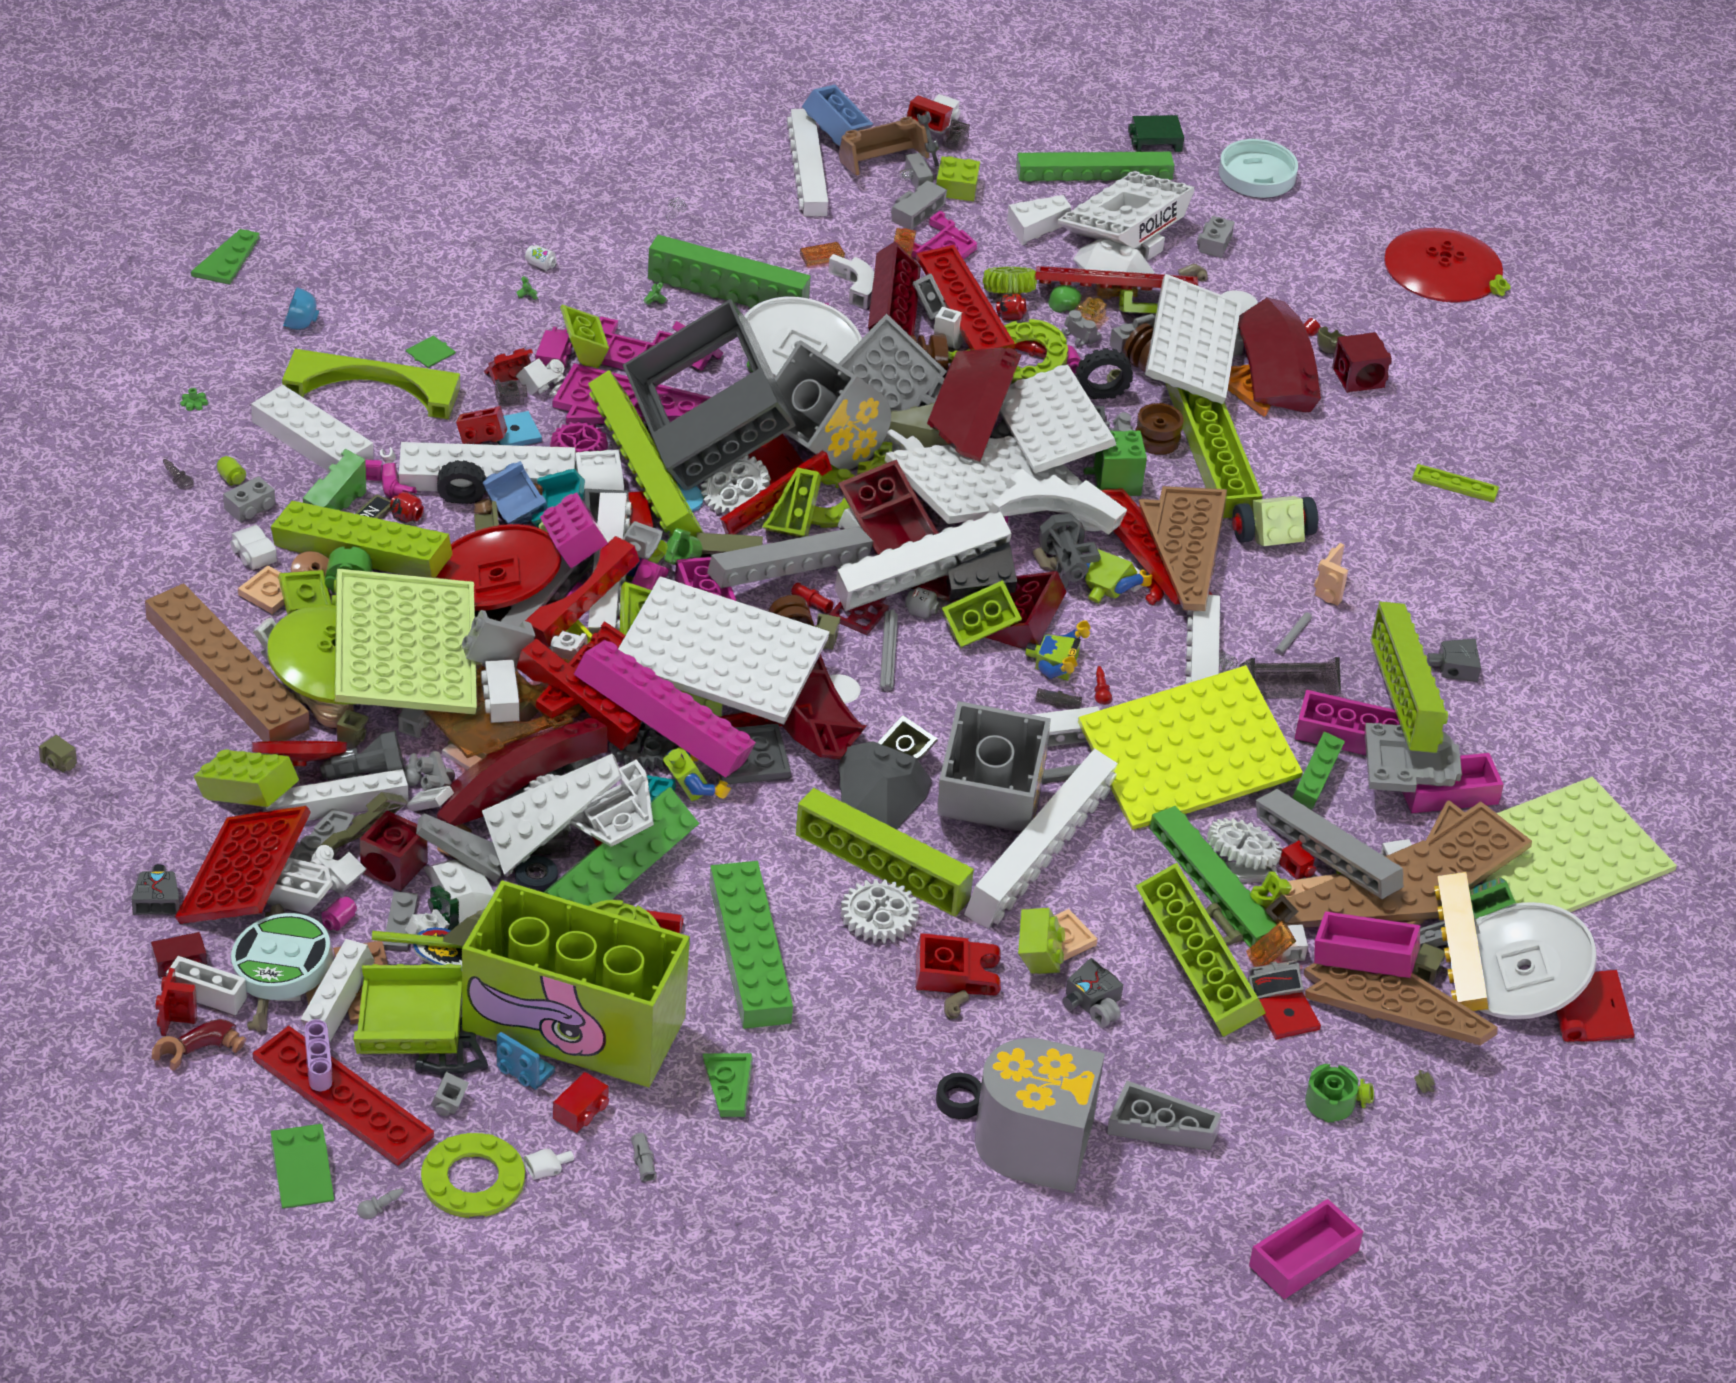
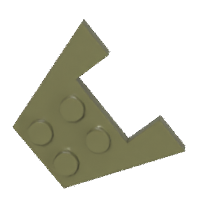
M381 792L366 805L368 811L365 814L362 813L356 816L351 821L353 824L348 829L333 833L321 845H327L335 850L357 840L387 810L396 814L408 803L402 795Z

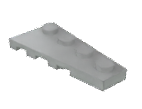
M332 809L314 827V831L309 836L306 835L300 840V845L295 850H292L289 858L310 862L318 846L333 833L348 829L353 824L351 821L355 818V815ZM340 847L337 848V849H335V850H333L334 855H333L332 859L335 858V856H336L337 852L339 851Z
M425 813L418 819L417 835L494 882L501 876V864L493 842Z

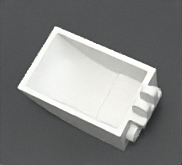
M619 450L575 453V470L585 479L584 489L624 490Z

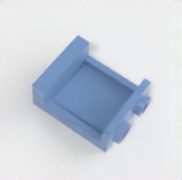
M521 461L509 464L505 467V470L498 474H491L483 482L485 491L490 499L496 501L497 510L506 525H524L532 520V514L548 509L546 500L536 489Z

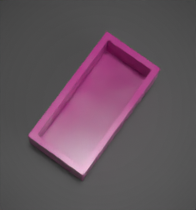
M577 492L573 495H567L560 504L548 508L540 516L556 548L570 568H573L608 544L594 517Z
M1490 753L1461 755V780L1456 781L1453 786L1417 784L1416 792H1402L1411 814L1440 811L1448 800L1458 808L1473 807L1479 802L1484 803L1486 806L1499 804L1504 784Z
M1325 911L1315 938L1314 964L1410 978L1420 949V925Z
M1326 1199L1254 1245L1249 1267L1283 1299H1286L1358 1252L1364 1231L1329 1199Z

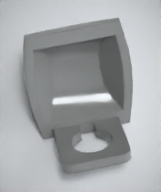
M634 521L625 533L623 540L635 545L638 557L648 560L658 547L663 531Z

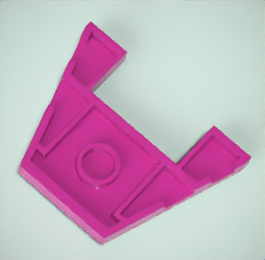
M942 211L937 212L929 219V225L940 230V232L921 246L907 238H903L897 243L913 258H916V253L955 245L963 260L977 250V242L965 231L958 230L955 227V222L951 219L948 221L945 218V213Z
M600 316V322L609 346V350L601 364L624 370L623 364L673 333L659 330L653 343L614 334L618 328V320Z

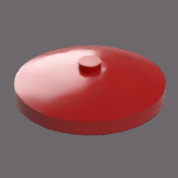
M259 741L252 742V752L289 756L293 766H307V761L327 759L347 752V742Z

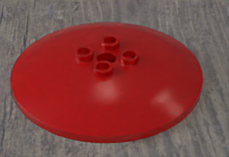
M1420 228L1407 231L1389 243L1384 256L1388 273L1399 285L1416 295L1436 301L1467 302L1480 299L1492 293L1489 282L1494 280L1498 274L1503 276L1501 260L1491 247L1478 238L1452 229Z
M520 524L492 526L467 534L451 543L452 556L435 578L474 582V611L499 609L524 601L545 588L558 573L562 562V555L556 548L549 533L540 528Z

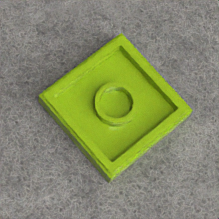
M323 570L279 573L278 579L287 615L310 606L331 605L328 588L325 586Z

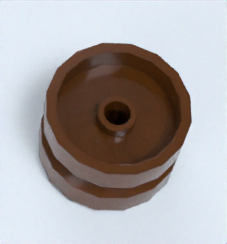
M1152 403L1142 407L1137 415L1135 431H1141L1145 452L1154 455H1166L1177 450L1181 441V431L1184 422L1183 415L1175 407L1164 403Z

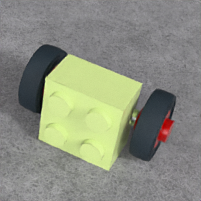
M1288 496L1253 500L1254 515L1249 504H1237L1233 509V530L1237 540L1241 543L1252 541L1254 535L1256 543L1262 546L1305 542V536L1314 535L1318 530V510L1312 497L1299 498Z

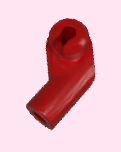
M1152 578L1151 585L1146 586L1151 593L1145 597L1150 605H1154L1157 601L1160 602L1164 596V591Z

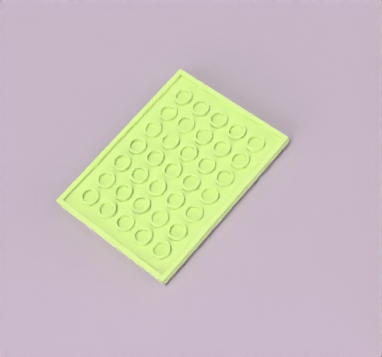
M337 569L335 702L476 714V661L466 659L462 648L463 638L470 632L472 621L475 618L474 582Z
M1593 777L1497 813L1531 839L1532 845L1531 848L1482 882L1486 883L1502 877L1507 881L1516 903H1545L1572 912L1675 871L1677 865Z

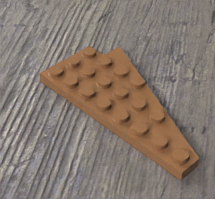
M1162 486L1160 500L1139 499V508L1183 610L1206 611L1227 499V489Z
M1449 800L1443 807L1425 841L1454 874L1466 872L1469 890L1531 848L1532 845L1531 839L1484 803L1479 802L1464 812ZM1427 919L1403 920L1394 922L1420 925Z
M1422 840L1385 856L1403 868L1404 887L1381 899L1345 875H1340L1287 898L1299 912L1285 925H1303V928L1320 927L1325 911L1388 921L1439 918L1438 907L1442 906V901L1436 900L1434 886H1439L1438 876L1454 873L1425 840Z
M1314 963L1304 969V976L1315 983L1305 990V997L1309 1000L1365 1014L1371 1019L1379 1018L1480 1046L1497 1035V1026L1413 973L1410 978Z

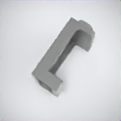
M481 610L478 616L473 619L470 632L463 638L462 648L466 659L484 664L485 661L513 660L516 672L521 650L534 640L535 633L530 622L522 621L518 627L489 619L486 611Z

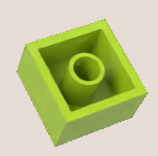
M941 156L936 185L947 190L946 198L966 201L975 200L980 161Z
M1050 908L1022 909L1018 948L1019 956L1030 973H1060V964L1064 962V953L1061 949L1062 942L1065 941L1064 927H1061L1057 916H1054Z

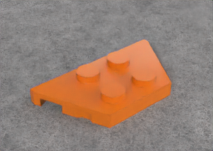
M1249 364L1231 366L1227 390L1265 417L1272 405L1253 400Z

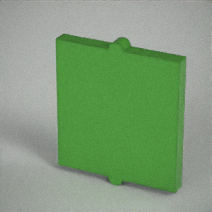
M434 335L405 350V352L414 357L415 361H419L427 368L456 353V351L447 346L446 342H442Z

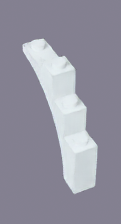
M1023 469L1019 470L1016 474L1012 473L1005 481L1007 485L1000 497H994L988 505V513L995 514L1001 512L1003 516L1025 510H1048L1072 514L1074 517L1098 527L1107 534H1110L1121 524L1127 509L1087 480L1080 485L1076 484L1072 488L1056 475H1052L1049 479H1043L1039 482Z

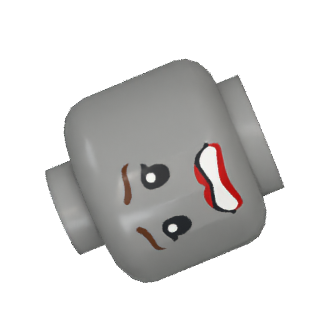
M917 587L914 591L911 590L905 602V607H908L909 614L923 619H928L932 614L936 615L940 606L935 592Z

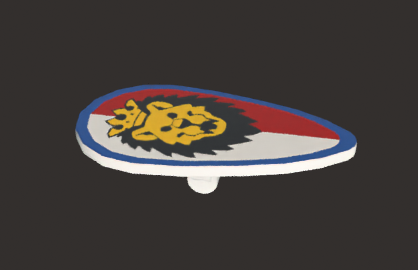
M433 927L427 928V930H423L417 935L444 937L450 930ZM413 944L415 954L432 965H462V949Z

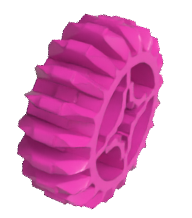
M578 421L575 424L572 422L569 425L562 424L561 428H556V432L552 433L550 447L575 448V453L604 451L608 449L606 433L602 432V428H596L595 424L588 425V422L582 424Z

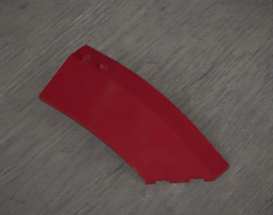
M991 348L956 352L927 424L931 428L938 429L940 431L939 436L948 444L953 443L956 446L955 451L960 455L979 462L981 461L1021 358V354L1011 348Z
M820 653L786 722L780 724L795 741L820 758L841 759L846 753L847 747H850L867 725H862L843 702L828 674ZM811 703L814 714L810 715L807 707L798 709L796 705Z
M587 718L525 736L499 748L471 766L451 783L450 787L454 794L441 805L437 813V819L456 826L484 817L483 810L501 803L511 794L530 783V781L536 780L537 777L567 764L607 752V726L595 718Z

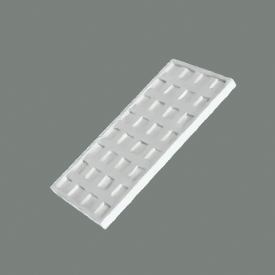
M1165 274L1161 286L1145 375L1168 383L1173 387L1189 391L1192 394L1208 398L1213 402L1223 404L1227 395L1241 302Z
M1068 365L1057 366L1054 370L1037 373L1031 378L1020 379L1010 385L1000 414L1035 474L1116 446L1115 438Z

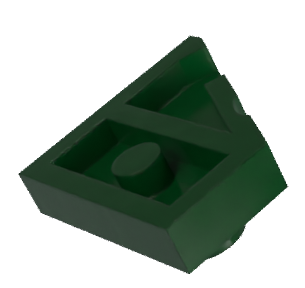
M440 885L431 887L430 898L428 899L429 909L431 912L438 910L449 923L448 930L451 931L459 925V900L457 898L450 900L451 894Z

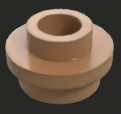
M490 498L474 504L475 514L492 513Z

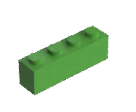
M1327 732L1323 733L1292 797L1294 800L1313 810L1343 747L1344 740Z

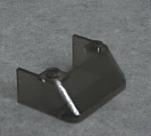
M1334 657L1322 663H1255V658H1250L1239 665V667L1247 666L1264 699L1304 698L1306 690L1332 696L1341 693L1340 657Z

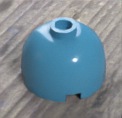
M296 287L283 324L284 327L300 330L307 328L312 321L316 322L320 310L316 309V299L310 292Z

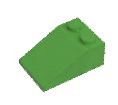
M315 1124L270 1131L271 1149L282 1209L334 1201L323 1125Z

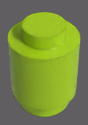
M224 456L218 460L217 471L230 486L241 484L245 480V469L233 457Z

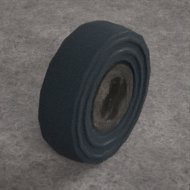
M530 856L524 863L521 862L516 867V883L526 888L544 892L558 880L557 866L546 857Z

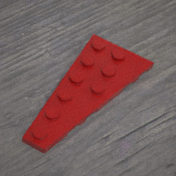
M604 621L598 633L595 632L591 636V641L587 645H583L568 664L577 669L586 651L604 640L614 643L619 648L626 635ZM549 685L536 700V708L550 718H554L578 704L567 693L552 685Z

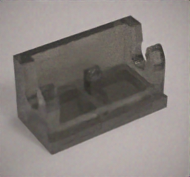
M563 830L562 838L549 840L544 846L538 847L530 856H542L548 859L570 857L571 842L568 830Z

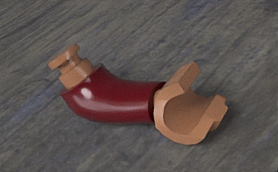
M224 1019L211 1020L190 1030L179 1038L171 1036L162 1037L153 1047L151 1059L158 1061L164 1054H173L174 1057L170 1061V1069L175 1071L182 1062V1054L187 1055L208 1045H215L219 1048L223 1045L227 1048L232 1047V1051L237 1053L244 1046L247 1039L244 1036L239 1037L240 1034L236 1031L234 1023Z

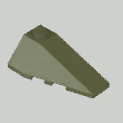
M935 402L926 406L910 407L907 410L891 411L889 430H894L906 439L914 436L921 442L924 448L934 445H950L939 436L940 431L938 429L931 428L927 424Z
M902 715L877 743L916 757L919 760L934 746L938 739Z

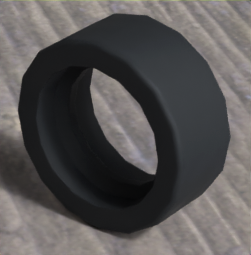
M962 1072L944 1076L939 1081L937 1087V1107L950 1118L969 1119L977 1115L981 1082L976 1077ZM953 1088H962L972 1092L975 1099L968 1103H957L948 1099L945 1094Z

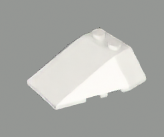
M637 759L619 768L622 775L620 785L606 791L602 796L596 797L587 805L588 808L582 813L579 812L570 820V824L610 847L654 825L647 774Z

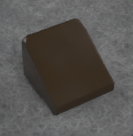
M1282 892L1264 908L1280 927L1284 926L1299 912Z

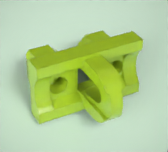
M1269 872L1261 886H1254L1252 888L1250 896L1257 904L1265 908L1281 892L1283 895H1288L1292 886L1287 879H1280L1275 872Z

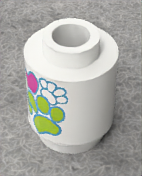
M531 245L525 254V260L529 264L545 271L549 268H554L557 262L555 252L538 245Z

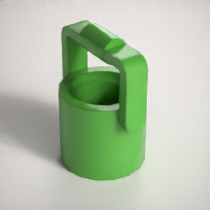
M676 528L673 536L667 542V552L664 561L676 565L677 559L700 558L703 550L701 542L695 536H691V532Z

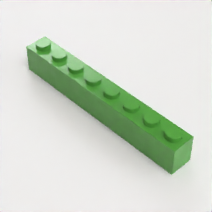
M1171 152L1017 153L1016 161L1019 181L1029 182L1121 180L1134 171L1144 175H1153L1160 179L1173 180L1175 166Z
M1176 806L1152 814L1150 830L1210 902L1217 903L1222 909L1221 913L1232 927L1242 934L1243 941L1252 952L1276 944L1280 932L1278 924L1266 913L1262 905L1257 904L1251 898L1250 890L1246 889L1239 881L1238 876L1232 873L1225 861L1204 840L1199 830L1194 828L1188 821L1186 815Z

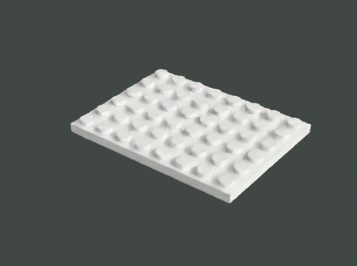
M1012 436L999 439L990 438L980 462L960 455L955 451L956 446L953 443L944 446L934 445L928 448H914L904 451L896 450L895 452L886 453L885 456L887 463L897 459L911 487L948 524L978 520L988 514L989 503L994 497H1000L1007 486L1005 481L1012 473L1016 474L1021 469L1039 482L1043 479H1049L1052 475H1056L1072 488L1076 484L1080 485L1083 483L1063 464L1035 474L1015 438ZM1025 510V511H1018V512H1014V513H1011V514H1008V515H1005V516L1017 515V514H1025V513H1032V512H1039V511H1046V510Z
M659 577L618 649L625 654L633 656L642 666L652 669L663 680L673 683L676 689L784 724L828 640L829 631Z

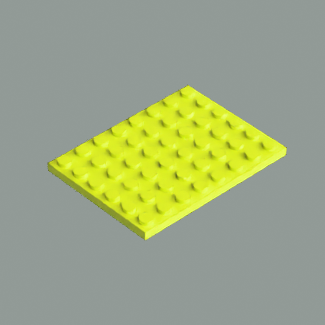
M1246 665L1078 717V724L1091 750L1093 751L1095 748L1118 763L1114 771L1117 776L1110 785V788L1132 830L1149 826L1152 814L1176 806L1182 813L1187 814L1301 778L1303 774Z

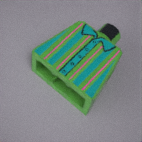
M1502 877L1469 890L1475 919L1516 903L1507 881Z

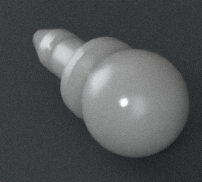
M412 753L410 756L409 764L405 767L404 772L409 786L418 785L422 779L421 772H417L415 768V763L418 760L415 753Z
M403 1189L392 1190L388 1194L381 1196L378 1200L373 1196L372 1200L362 1201L358 1205L357 1214L363 1219L374 1218L378 1212H383L382 1207L397 1200L404 1192Z

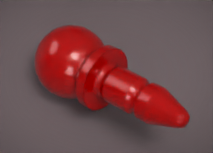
M1098 666L1094 699L1099 704L1107 705L1112 702V694L1109 691L1110 686L1106 685L1105 673L1102 667Z

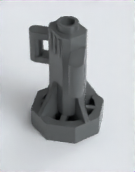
M1072 514L1052 515L1039 527L1038 542L1040 547L1049 556H1057L1058 561L1055 571H1058L1065 589L1069 585V580L1077 582L1088 573L1086 563L1097 562L1101 559L1094 542L1084 543L1085 529L1082 523Z
M395 730L381 733L361 753H358L357 748L349 749L343 754L331 757V759L324 761V764L320 765L323 779L327 778L328 781L346 777L349 774L363 772L376 774L403 769L405 772L403 757Z

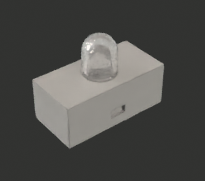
M920 153L906 155L905 169L899 171V179L901 181L911 180L915 189L927 180L933 183V174Z

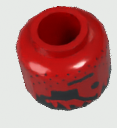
M1020 294L1002 295L1000 302L996 303L997 314H1001L1003 320H1021L1023 315L1027 313L1026 299L1022 298Z
M401 492L398 496H394L390 502L392 516L406 523L417 521L423 515L424 506L422 505V500L408 492Z

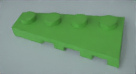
M239 229L191 271V276L230 285L260 238V234L250 230Z

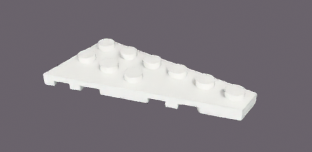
M613 754L482 811L505 876L508 877L516 866L529 859L530 854L538 847L544 846L566 827L574 816L579 812L582 813L588 808L587 805L596 797L602 796L622 778Z

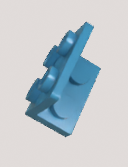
M502 1032L497 1035V1066L502 1073L511 1074L523 1086H530L536 1090L555 1072V1067L541 1059L534 1051Z

